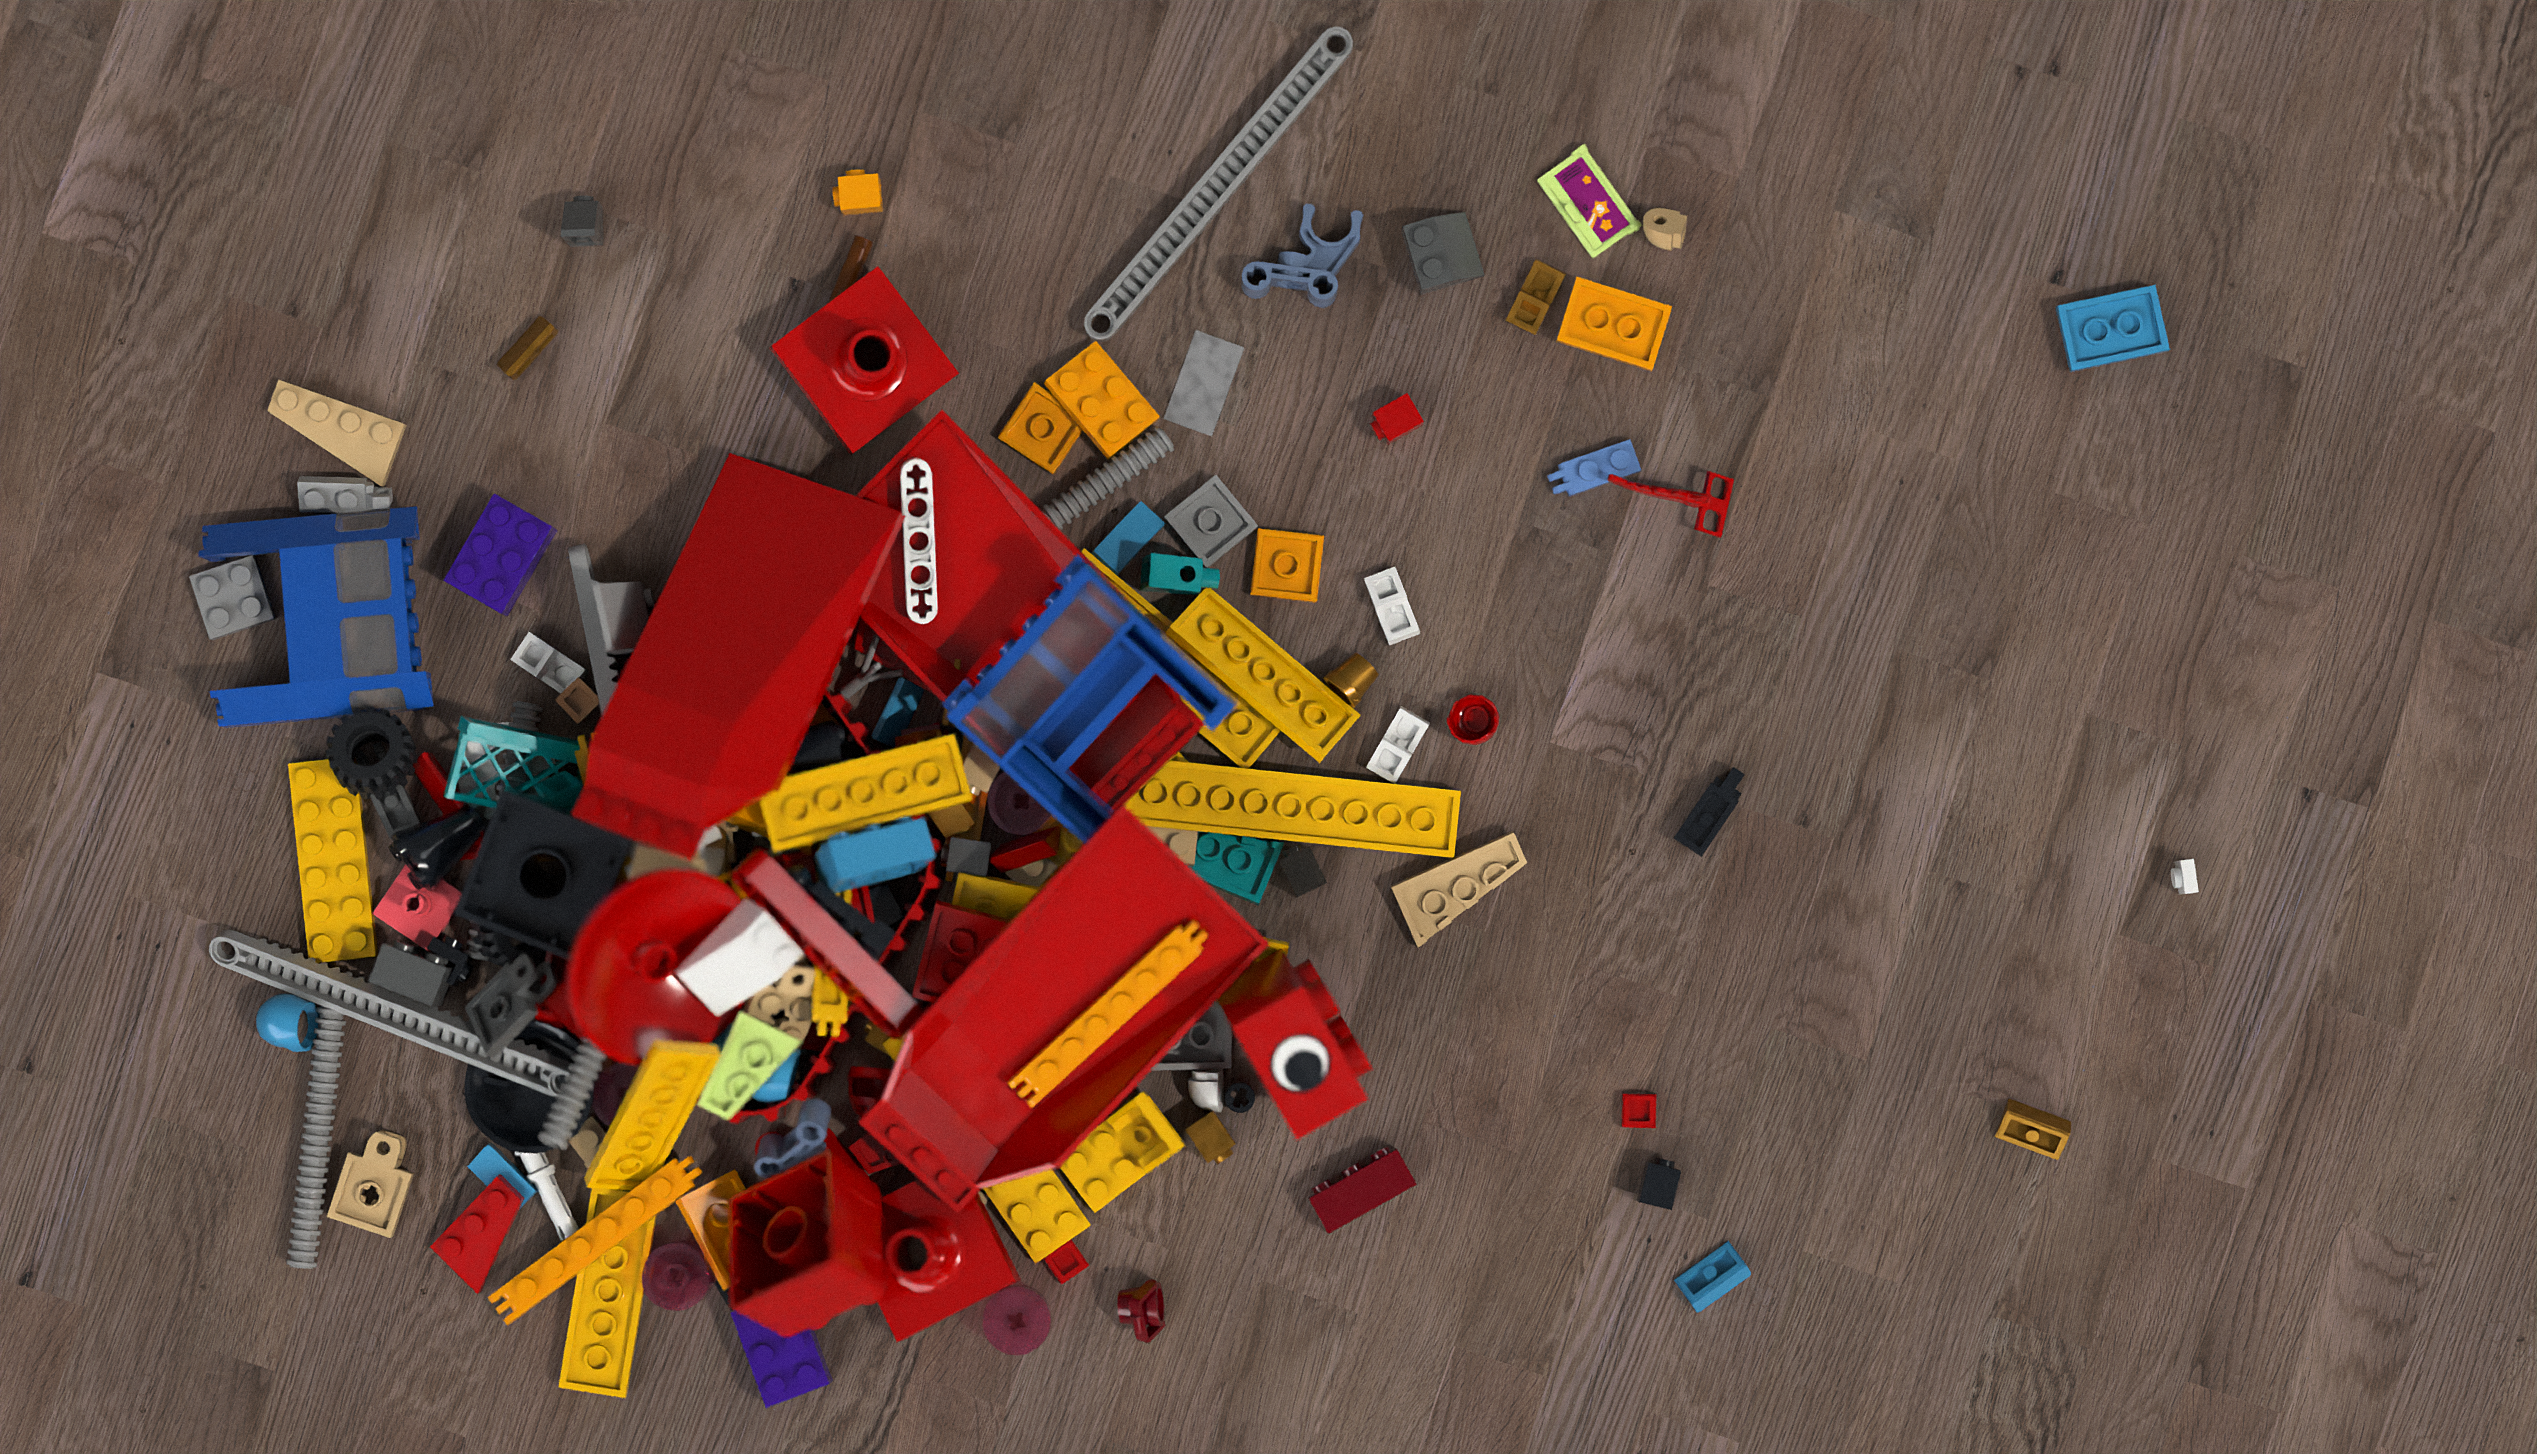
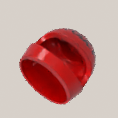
M850 1067L847 1077L849 1081L848 1098L850 1106L859 1117L882 1095L892 1069Z

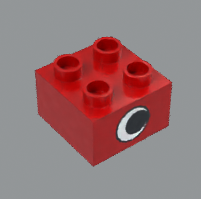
M1281 948L1248 967L1217 999L1232 1029L1296 1140L1368 1100L1357 1078L1370 1072L1373 1068L1343 1017L1339 1015L1341 1012L1310 959L1292 967Z

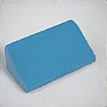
M902 677L898 678L871 735L872 738L894 749L896 746L895 738L902 736L901 730L907 729L922 698L924 689Z
M492 1142L488 1143L467 1166L486 1186L501 1174L524 1197L520 1209L538 1192L536 1186L533 1183L531 1184L526 1176Z
M1727 1241L1674 1279V1281L1695 1311L1699 1313L1747 1279L1751 1272L1730 1242Z

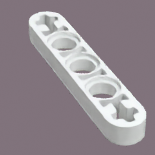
M914 457L905 461L900 469L902 514L905 516L902 523L905 599L909 617L916 623L925 624L934 619L938 608L932 473L929 465L924 460ZM918 464L919 469L925 471V476L919 477L920 489L927 487V492L915 491L906 494V488L914 489L913 479L906 476L907 471H912L913 465ZM914 498H922L927 504L925 513L918 517L912 516L908 512V504ZM914 532H924L928 536V544L924 549L915 550L911 548L909 539ZM924 565L929 569L930 576L925 583L918 584L912 581L911 571L915 566ZM931 588L930 594L924 592V601L927 605H931V610H926L925 616L920 617L917 611L912 610L913 606L918 605L919 598L918 593L911 595V589L925 590Z

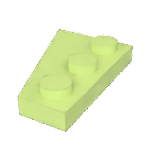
M744 1011L739 1012L720 1054L721 1056L697 1105L727 1120L731 1119L803 1040Z

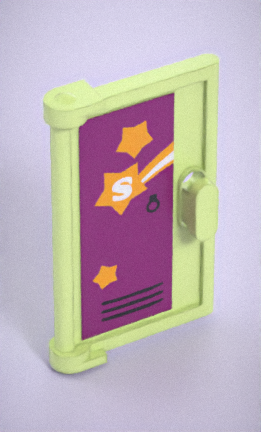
M1584 144L1573 151L1570 157L1544 174L1537 181L1593 259L1627 234L1631 235L1633 232L1638 231L1642 224L1639 220H1636Z

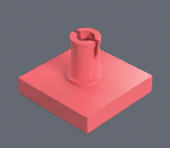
M405 864L372 914L425 950L430 951L427 947L432 938H439L455 915L454 912L462 891L444 879L431 891L425 887L418 891L408 878L407 874L411 871Z

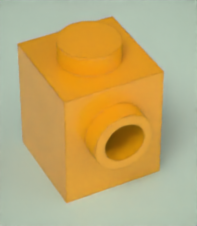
M865 170L846 171L845 176L838 177V186L833 187L834 206H840L843 215L883 212L881 181L878 173L865 174Z

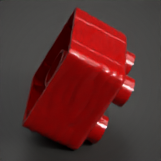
M831 1151L821 1152L730 1198L728 1204L729 1305L741 1315L747 1316L763 1327L788 1338L807 1329H820L832 1317L861 1304L871 1305L877 1302L885 1293L889 1278L883 1263V1233L886 1228V1216L882 1212L880 1188L874 1181L850 1164L844 1162Z

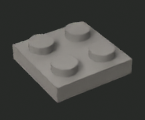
M1214 475L1164 516L1197 558L1203 559V566L1205 568L1213 565L1258 528L1256 522L1217 475Z
M254 555L189 576L210 640H215L276 619L256 556Z

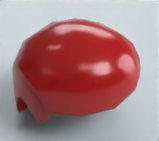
M1469 694L1453 703L1446 721L1452 736L1463 744L1476 746L1487 742L1496 733L1500 715L1494 703L1485 696Z

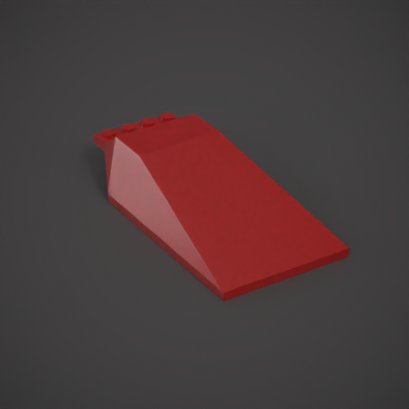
M941 410L856 495V497L902 513L901 466L908 459L915 457L924 460L931 469L937 614L933 620L925 624L914 622L907 614L903 532L901 525L860 617L942 702L967 677H970L977 685L980 683L976 678L977 675L989 663L995 666L1002 659L999 651L1011 638L1017 642L1025 633L1021 627L1034 613L1040 617L1048 608L1044 604L1046 599L1057 588L1060 591L1064 588L1055 579L1077 555L1097 572V576L1135 611H1138L944 410ZM915 464L912 471H907L906 476L913 479L914 489L906 488V494L915 491L927 492V487L921 489L919 487V477L925 476V471L920 470L918 464ZM914 498L908 504V512L912 516H921L927 509V504L922 498ZM914 532L909 539L911 548L915 550L924 549L928 544V536L924 532ZM924 565L915 566L911 571L912 581L918 584L925 583L930 576L929 569ZM1092 581L1089 583V590L1122 621L1126 622L1130 618L1126 612ZM931 588L925 590L911 589V595L918 593L919 598L918 605L913 606L912 610L917 611L920 617L925 616L926 610H931V605H927L924 601V592L930 594ZM1076 599L1042 636V643L1074 673L1080 674L1110 642L1116 630L1083 599ZM1026 654L992 691V698L1024 728L1030 729L1066 690V686L1034 655ZM955 659L961 660L960 670L954 666ZM1155 673L1069 769L1115 811L1121 803L1126 805L1206 724L1183 701L1181 695ZM981 708L975 709L962 722L1000 758L1015 744L1014 737Z
M729 453L590 741L586 784L571 815L581 821L692 862L707 830L774 791L779 792L905 516L900 511Z
M1121 803L909 1027L882 1095L858 1119V1122L956 1213H959L982 1188L1059 1168L1270 943ZM1194 920L1199 926L1190 936L1192 938L1195 937L1201 930L1208 934L1207 938L1200 944L1203 948L1201 953L1037 1104L1030 1107L1026 1101L1035 1092L1031 1090L1021 1098L1017 1091L1025 1082L1022 1080L1016 1087L1011 1088L1007 1084L1008 1081L1177 925L1184 928Z

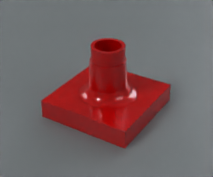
M879 266L770 347V350L850 455L959 374ZM860 339H872L883 347L887 356V363L884 369L878 372H867L856 364L853 351Z
M920 1178L881 1198L882 1212L886 1216V1228L883 1233V1263L889 1279L885 1293L877 1302L897 1342L904 1341L1021 1280L979 1193L959 1213H956ZM913 1235L922 1239L928 1250L927 1261L920 1270L913 1266L908 1255V1245Z

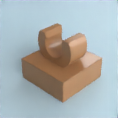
M581 677L573 681L555 699L577 724L599 705L598 695Z

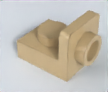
M594 1116L586 1120L578 1134L569 1140V1143L584 1160V1165L587 1169H589L607 1133Z

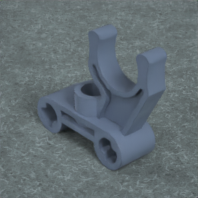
M1312 204L1304 205L1299 236L1304 247L1310 251V254L1304 255L1298 252L1283 251L1278 254L1277 264L1259 261L1247 264L1242 271L1241 277L1243 292L1250 298L1259 299L1267 295L1271 286L1307 291L1308 299L1314 306L1320 308L1330 306L1335 301L1338 291V281L1335 276L1360 243V225L1363 220V213L1358 210L1351 213V230L1344 239L1338 242H1326L1319 239L1311 228L1315 207ZM1254 275H1260L1265 279L1260 280L1257 286L1248 282V280H1253ZM1326 284V288L1330 292L1319 294V289L1315 286Z
M808 1099L801 1105L797 1126L785 1137L778 1134L764 1136L760 1140L754 1168L756 1173L768 1179L824 1152L826 1143L823 1140L826 1137L831 1115L829 1105L820 1099Z

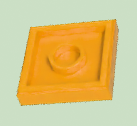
M1034 382L997 438L1054 475L1083 430L1052 393Z
M1258 528L1250 595L1317 603L1324 536Z

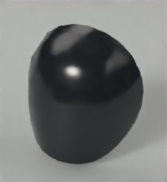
M530 1021L513 1039L514 1041L522 1039L527 1046L534 1044L539 1051L547 1049L550 1055L572 1064L575 1063L573 1060L574 1055L579 1054L577 1050L579 1044L571 1036L552 1026L535 1021ZM468 1063L464 1086L465 1102L474 1124L486 1137L505 1149L519 1153L536 1154L556 1149L545 1144L539 1138L540 1132L545 1131L543 1128L544 1123L549 1122L547 1118L548 1113H553L554 1111L551 1108L552 1104L558 1101L555 1097ZM563 1074L558 1075L561 1084L566 1083L565 1075ZM594 1087L587 1092L589 1099L583 1102L585 1108L579 1111L581 1117L579 1120H575L577 1126L570 1131L572 1133L571 1139L578 1134L587 1120L593 1103Z

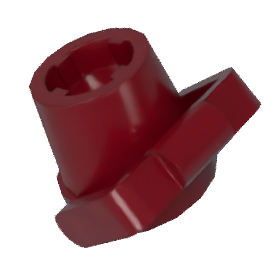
M1150 1279L1140 1287L1118 1291L1117 1307L1121 1324H1132L1136 1340L1150 1343L1165 1327V1304L1160 1282Z

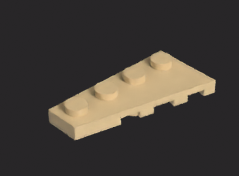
M278 380L267 410L381 487L385 486L406 428L405 424Z
M1511 831L1391 885L1390 887L1416 946L1419 948L1426 943L1436 932L1445 928L1454 918L1472 907L1486 893L1495 889L1527 864V861L1515 833Z

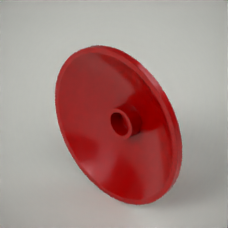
M669 867L656 869L626 881L610 892L586 919L572 947L567 977L543 1001V1004L577 1037L582 1040L586 1037L590 1043L604 1054L631 1065H642L654 1040L710 1044L733 1021L745 1000L721 1015L716 1016L675 972L742 903V900L729 886L716 877L690 868Z

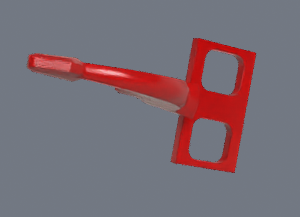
M1707 471L1703 492L1700 493L1628 481L1614 474L1608 475V482L1625 489L1659 499L1683 503L1692 508H1699L1694 530L1715 537H1722L1734 479ZM1715 477L1725 481V489L1721 499L1711 496L1710 493ZM1707 510L1718 514L1714 531L1703 527Z

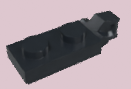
M1732 767L1724 780L1716 777L1713 782H1710L1673 838L1702 857L1738 804V799L1742 793L1736 790V787L1745 774Z

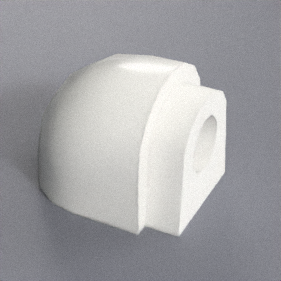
M1223 1068L1192 1070V1077L1188 1078L1189 1094L1195 1105L1202 1110L1211 1112L1222 1111L1224 1102Z

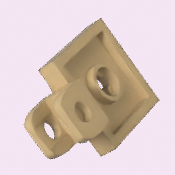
M805 954L781 978L748 997L743 1010L803 1040L797 1047L800 1050L812 1022L811 997L815 976L813 968L811 966L808 967L809 959ZM783 1009L785 1015L781 1019L774 1020L771 1017V1014H777L779 1010Z
M383 1129L375 1132L369 1138L363 1156L353 1152L347 1154L327 1217L388 1238L394 1236L414 1176L413 1172L399 1168L407 1147V1141L404 1136ZM384 1142H387V1143L389 1144V1146H390V1151H389V1152H387V1151L384 1150V1148H383V1143H384ZM374 1186L376 1193L379 1194V1199L373 1200L371 1204L366 1203L367 1197L362 1195V1191Z

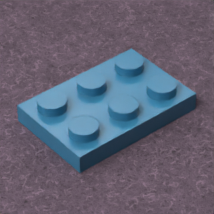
M2156 285L2055 307L2070 372L2170 350Z

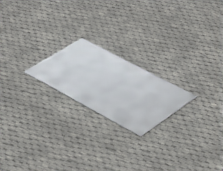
M1196 330L1163 419L1212 436L1244 347Z

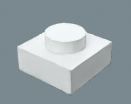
M2194 859L2174 861L2175 868L2171 869V880L2173 887L2178 888L2179 895L2199 892Z

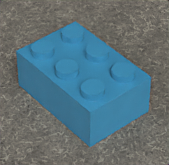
M907 816L893 821V826L881 828L880 824H874L862 828L861 834L849 836L848 832H841L830 836L829 841L822 844L821 849L812 857L819 881L833 892L838 893L919 873L936 857L925 819L913 821L912 816Z

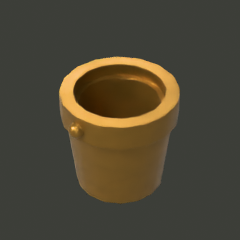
M1354 653L1333 671L1330 670L1323 679L1334 693L1354 708L1379 675L1365 658L1358 653Z

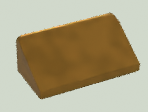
M539 316L498 361L497 366L511 379L517 380L558 334V330L545 318Z
M2008 1099L1995 1137L2059 1160L2071 1134V1121Z

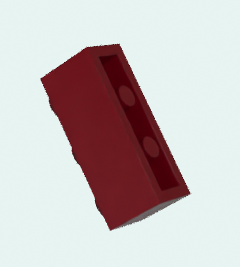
M1388 1146L1370 1155L1373 1161L1360 1167L1359 1163H1356L1341 1171L1343 1178L1331 1184L1330 1180L1327 1179L1311 1188L1314 1194L1308 1198L1328 1234L1417 1185L1397 1148L1390 1151Z

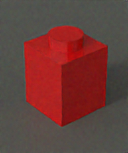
M1406 393L1372 412L1374 421L1370 423V426L1378 440L1385 439L1389 445L1423 426L1424 421L1410 396Z

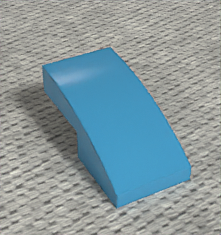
M1140 501L1096 547L1092 554L1113 573L1118 575L1163 528L1165 522Z

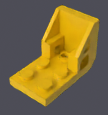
M1144 1090L1102 1122L1060 1168L1092 1211L1096 1213L1144 1175L1183 1148L1186 1143Z

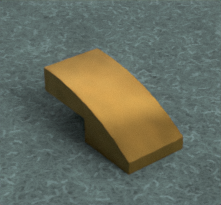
M1536 259L1506 321L1536 335L1566 273Z

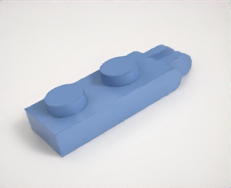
M1631 439L1558 464L1559 471L1549 474L1547 477L1549 482L1563 479L1564 484L1552 488L1554 495L1567 491L1568 496H1573L1610 483L1607 481L1609 474L1624 478L1641 472V468Z

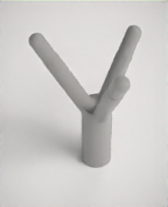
M878 634L873 636L860 672L840 688V693L848 699L868 682L889 679L904 674L902 669L874 674L881 668L879 662L869 668L880 639Z

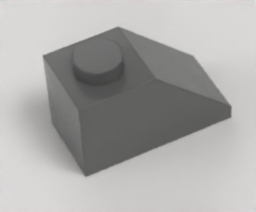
M593 196L573 197L574 202H565L561 237L570 247L604 246L603 206L601 203L594 201Z

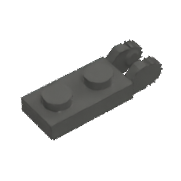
M380 741L373 745L374 752L379 761L383 760L387 755V751ZM362 750L357 752L355 759L358 765L370 766L366 754ZM400 784L395 787L397 793L390 795L389 791L383 793L384 798L376 799L374 794L370 795L390 839H392V835L397 831L422 823L406 788H403Z

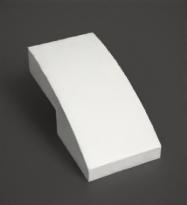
M1396 567L1364 578L1388 644L1392 645L1420 634Z
M528 632L510 659L559 693H562L578 677H581L584 681L589 673L585 668L530 632Z
M1401 706L1366 768L1395 784L1430 722Z

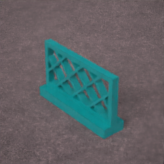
M461 716L457 728L460 730V735L444 797L496 808L498 800L490 798L485 790L487 787L502 779L505 786H511L506 775L522 766L529 780L516 789L525 791L532 785L536 789L535 784L552 772L554 775L558 774L557 769L566 763H577L575 751L580 750L579 742L575 739ZM468 741L480 743L486 753L472 763H469L464 755ZM487 745L495 746V748L489 750ZM504 749H510L518 760L501 770L494 756ZM519 752H524V753H528V754H526L525 756L521 757V755H520ZM537 755L543 756L549 767L533 777L526 762ZM550 758L558 759L559 761L553 764ZM490 759L497 774L481 783L473 769ZM463 762L465 764V767L461 769ZM578 768L577 774L574 778L581 782L583 786L582 778ZM469 772L477 786L466 794L455 792L458 779ZM479 792H482V794H483L484 797L475 796V795L478 794Z

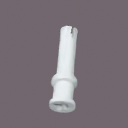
M514 1151L516 1156H520L528 1172L527 1180L531 1184H535L560 1240L568 1238L579 1230V1227L553 1175L555 1173L554 1169H556L554 1164L549 1163L544 1152L533 1154Z

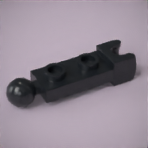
M796 865L786 871L851 938L853 937L858 941L857 944L873 960L884 951L896 935L893 930L879 919L871 922L821 881H818L816 884L811 881V874L807 868Z

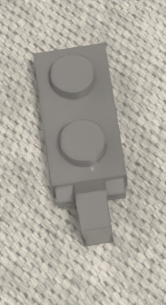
M301 476L297 481L300 512L367 514L375 512L376 509H390L393 501L392 488L374 487V483L367 482V478Z

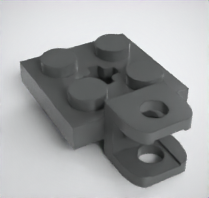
M523 954L513 963L507 962L467 1004L465 1009L485 1055L496 1058L538 1014L533 1001L541 1004L558 983V977L552 964L542 962L536 967L532 956ZM547 975L546 982L542 985V978Z

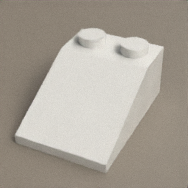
M745 898L675 973L714 1015L719 1016L781 978L804 952L765 910Z

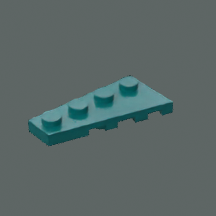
M1198 831L1194 867H1189L1209 886L1258 906L1284 843Z

